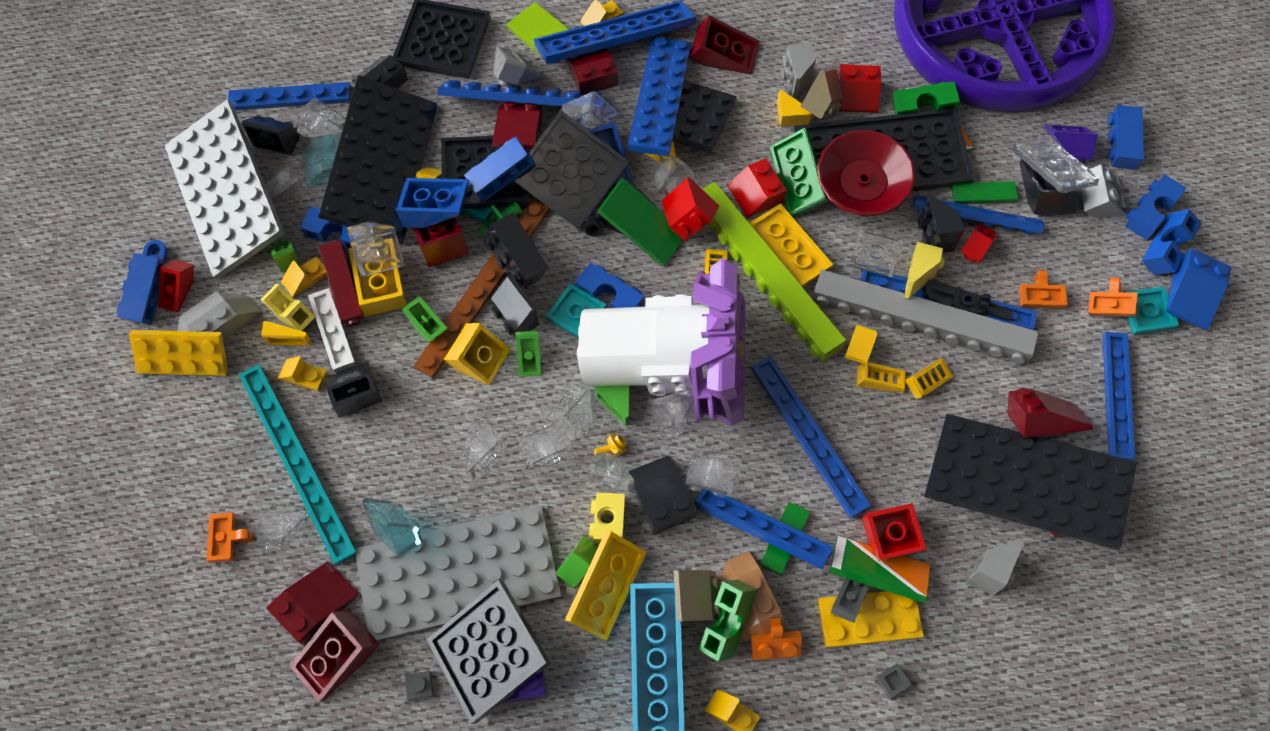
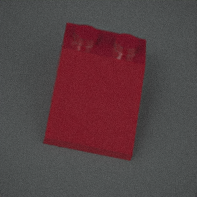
M708 15L697 27L689 59L703 66L751 75L760 41Z
M606 48L597 50L595 53L578 55L576 58L566 59L577 90L581 91L582 95L618 86V71L612 56Z
M510 101L501 103L498 109L492 147H502L508 140L516 136L526 149H532L542 131V105L534 103L516 104V102Z
M455 217L425 228H413L428 267L438 266L445 261L457 259L469 253Z
M1020 388L1015 391H1009L1008 417L1024 438L1093 430V425L1072 402L1034 389Z
M327 561L285 589L266 609L298 643L305 647L330 614L343 611L359 593Z
M350 610L332 612L289 667L318 702H322L361 667L380 644Z

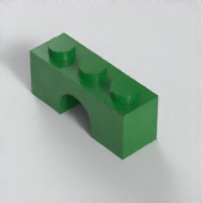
M953 81L929 86L922 85L911 89H900L894 91L892 95L895 115L918 112V107L922 105H930L935 110L956 108L958 113L960 103L956 84Z
M738 579L722 581L715 601V605L722 608L721 614L714 625L706 627L699 651L718 662L734 657L757 589Z

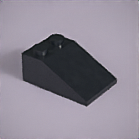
M1020 159L1027 203L1034 214L1065 215L1076 213L1082 190L1061 159Z
M669 455L626 472L653 535L696 518L697 508Z

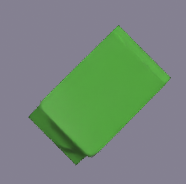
M516 332L519 377L542 376L539 332Z

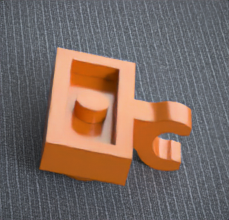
M1047 270L1037 271V275H1034L1035 284H1021L1019 287L1021 308L1065 309L1067 306L1066 285H1048Z
M1110 278L1109 292H1090L1088 313L1094 316L1136 317L1138 293L1121 292L1122 282H1120V278Z
M233 512L209 515L207 561L209 563L234 561L235 542H253V532H249V529L235 530L236 515Z
M770 619V633L751 635L752 660L802 657V636L800 631L783 632L781 619Z

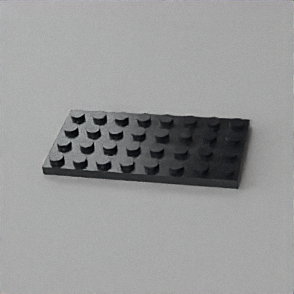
M358 75L318 218L386 240L392 239L393 242L403 244L407 228L403 227L396 209L406 178H416V172L422 169L437 103Z
M956 108L793 127V133L803 128L809 131L817 162L820 160L822 151L834 138L850 131L872 130L889 135L904 146L913 160L916 180L912 191L949 187L957 184L973 183L974 181Z
M946 414L924 497L1120 550L1137 462L1037 436L1024 438L1018 431Z

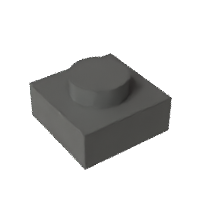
M898 663L875 677L889 699L912 685Z
M430 671L405 675L408 701L433 697Z

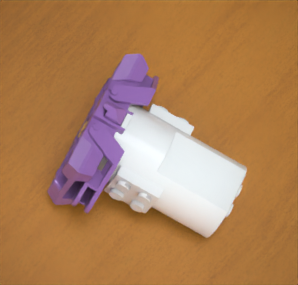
M721 259L710 267V274H705L702 270L699 271L694 282L693 300L692 296L683 294L676 295L675 297L657 295L653 298H646L645 307L584 309L581 313L578 331L577 359L585 386L646 385L650 394L656 396H664L666 393H676L677 395L693 393L697 421H701L704 415H709L712 421H716L717 418L729 426H733L744 418L746 302L743 292H740V277L737 266L726 259ZM693 300L701 305H694Z

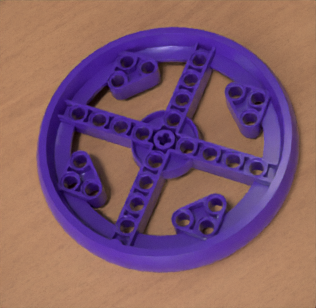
M944 0L894 1L896 34L899 44L913 68L930 85L941 82H955L960 102L985 110L1024 112L1038 110L1062 102L1084 88L1097 75L1110 53L1114 39L1115 13L1112 0H979L972 11L924 22L923 10L930 14L936 13ZM1081 10L1084 21L1074 19L1069 23L1053 55V62L1061 68L1049 74L1028 31L1031 29L1033 22ZM977 36H982L991 42L1002 44L1021 81L997 80L1002 70V64L992 57L970 48H961L957 51L953 62L939 50L938 46Z

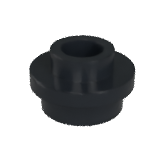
M589 216L583 220L582 228L587 235L597 236L603 230L604 223L599 217Z

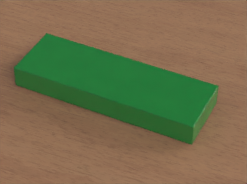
M1015 181L973 182L951 186L953 202L987 204L1016 203L1018 201Z
M788 502L780 521L802 531L810 511ZM769 544L759 566L782 576L791 554Z

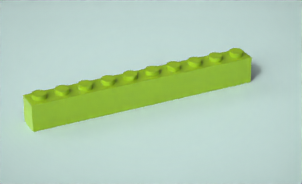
M713 182L703 188L719 205L713 219L706 225L710 230L714 229L722 245H727L730 248V253L734 260H739L743 264L744 272L756 280L757 288L762 293L765 291L769 296L770 304L782 312V318L786 324H791L795 328V333L799 340L805 341L808 344L812 356L819 358L823 362L842 350L846 339L720 187Z

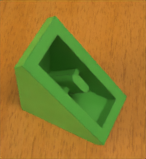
M292 238L272 245V257L281 272L287 271L292 261H295L298 266L302 265Z
M420 296L402 309L417 333L429 343L448 330Z
M595 386V396L621 422L627 425L629 423V386Z
M583 536L555 574L574 588L586 575L598 546Z

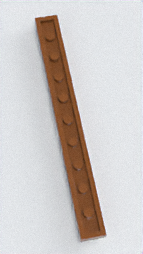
M533 199L529 201V206H526L518 217L519 222L530 239L550 211L547 206ZM494 254L488 259L444 322L448 330L429 343L414 364V369L433 379L445 363L444 358L465 324L474 321L506 275L505 271L501 270L496 264Z

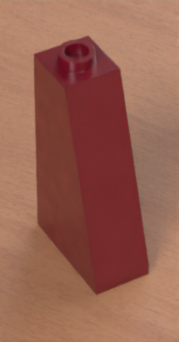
M341 240L319 246L340 321L348 326L361 323L360 319H364L365 316L359 306L347 249Z

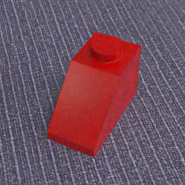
M980 223L971 233L961 253L965 254L964 257L967 260L980 263L999 233Z
M173 260L160 266L159 308L174 312L180 311L193 284V264Z

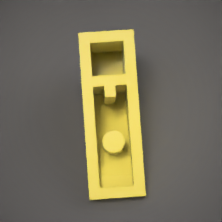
M917 242L911 259L905 298H910L924 287L927 281L935 278L937 270H942L945 258L942 257L943 248Z

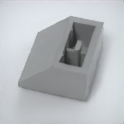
M812 43L787 46L786 55H783L784 67L781 68V77L787 83L785 84V92L796 100L799 99L811 84L816 61Z
M1102 165L1077 175L1079 187L1082 190L1081 196L1085 212L1092 217L1128 215L1127 207H1129L1127 198L1123 195L1124 183L1120 177L1117 178L1111 170H1107Z
M1017 540L988 549L975 562L967 583L992 595L999 591L1003 592L1006 586H1010L1014 580L1016 573L1013 572L1015 564L1021 562L1024 556V551L1021 550L1024 542Z

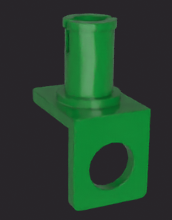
M516 202L501 212L492 205L491 210L494 219L479 227L477 231L484 239L485 230L490 227L491 223L512 212L517 217L522 214V210Z

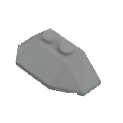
M499 46L496 47L493 73L497 80L500 81V84L511 86L512 84L519 85L539 79L541 73L530 62L521 58L520 54L516 51Z
M215 291L179 317L178 331L222 332L224 340L262 313V311L249 296Z

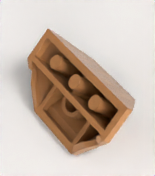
M747 551L728 560L720 578V587L722 581L738 579L757 589L741 638L751 642L752 634L770 633V619L780 618L783 632H789L782 612L750 552Z

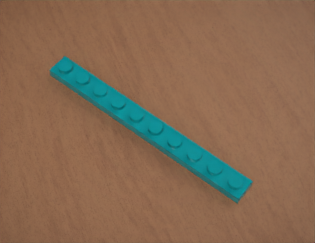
M258 364L238 374L334 564L338 566L356 556L355 547L262 367Z

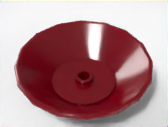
M872 130L850 131L834 138L822 151L817 165L819 184L827 198L843 211L859 216H880L899 208L911 195L916 180L913 160L904 146L889 135Z

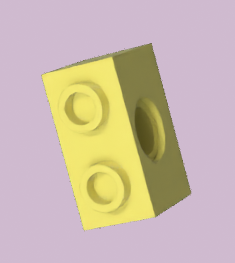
M597 493L596 500H592L591 514H595V522L590 523L589 537H593L594 544L600 545L606 530L612 531L623 538L625 494ZM605 515H610L614 519L611 523L606 524L601 521V518Z

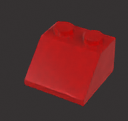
M840 64L838 78L843 99L840 102L842 106L839 111L878 113L882 83L881 66Z
M767 158L748 165L727 185L746 218L782 204L785 200L786 189Z
M687 177L661 201L669 227L684 241L708 224L719 208V205L690 177Z
M913 503L866 513L861 519L868 543L879 561L927 550Z

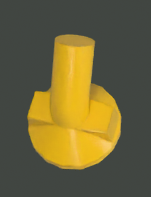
M612 433L607 439L609 445L594 449L596 457L611 453L619 456L626 452L627 448L625 446L627 442L620 434Z

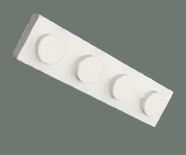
M330 289L308 295L334 373L356 366Z

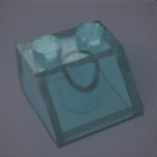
M338 132L316 136L302 151L307 187L328 183L340 140Z
M369 498L362 500L373 532L398 558L423 542L420 535L422 531L421 526L415 519L411 520L403 507L398 508L392 501Z

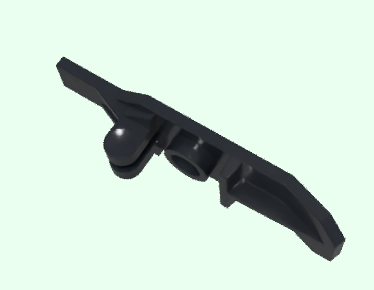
M936 279L929 280L926 283L924 292L928 299L936 303L982 316L991 315L1006 321L1010 320L1012 310L991 302V295L989 294L978 295L960 289L961 287L959 286L953 287L944 284ZM964 299H969L971 303L965 302Z

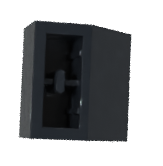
M928 196L925 205L922 206L921 215L917 220L919 229H923L924 233L922 242L943 248L942 253L955 251L964 232L960 214L957 210L937 198Z
M369 362L325 377L326 389L332 407L339 418L382 402Z

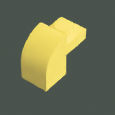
M275 284L261 299L279 320L296 330L302 331L316 317L301 301L294 300L279 284Z

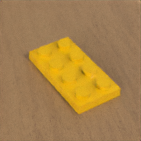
M782 204L777 205L749 223L802 287L819 278L821 270L830 271L833 268V263Z
M131 330L129 333L137 373L226 376L228 372L222 332Z
M606 530L565 621L607 641L629 593L630 584H633L646 555V551L614 532Z
M888 591L866 593L856 620L853 623L831 613L837 596L818 598L825 648L924 637L916 600Z

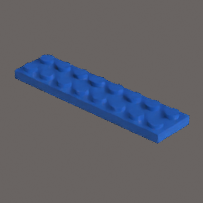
M679 0L535 38L534 45L546 64H554L563 59H572L578 57V55L595 53L597 50L604 48H614L619 44L632 43L642 38H651L653 35L660 33H669L671 30L688 28L690 25L696 24V16Z
M652 36L627 150L670 156L691 42Z
M449 80V82H444V85L438 87V95L593 109H602L606 103V96H601L600 92H589L587 95H582L581 91L569 90L566 93H561V89L554 88L541 91L540 87H529V89L523 90L518 85L501 88V84L495 83L481 86L480 82H469V84L463 85L459 80Z

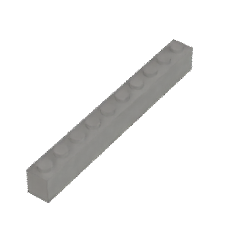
M825 270L820 272L812 298L819 306H832L843 313L853 312L859 314L863 319L873 318L880 320L884 325L890 326L894 324L901 326L905 331H918L928 338H942L949 344L959 343L966 345L970 350H983L989 352L993 357L1004 356L1011 358V361L1018 364L1028 363L1034 354L1038 336L1037 331L919 297L911 296L910 298H905V293Z

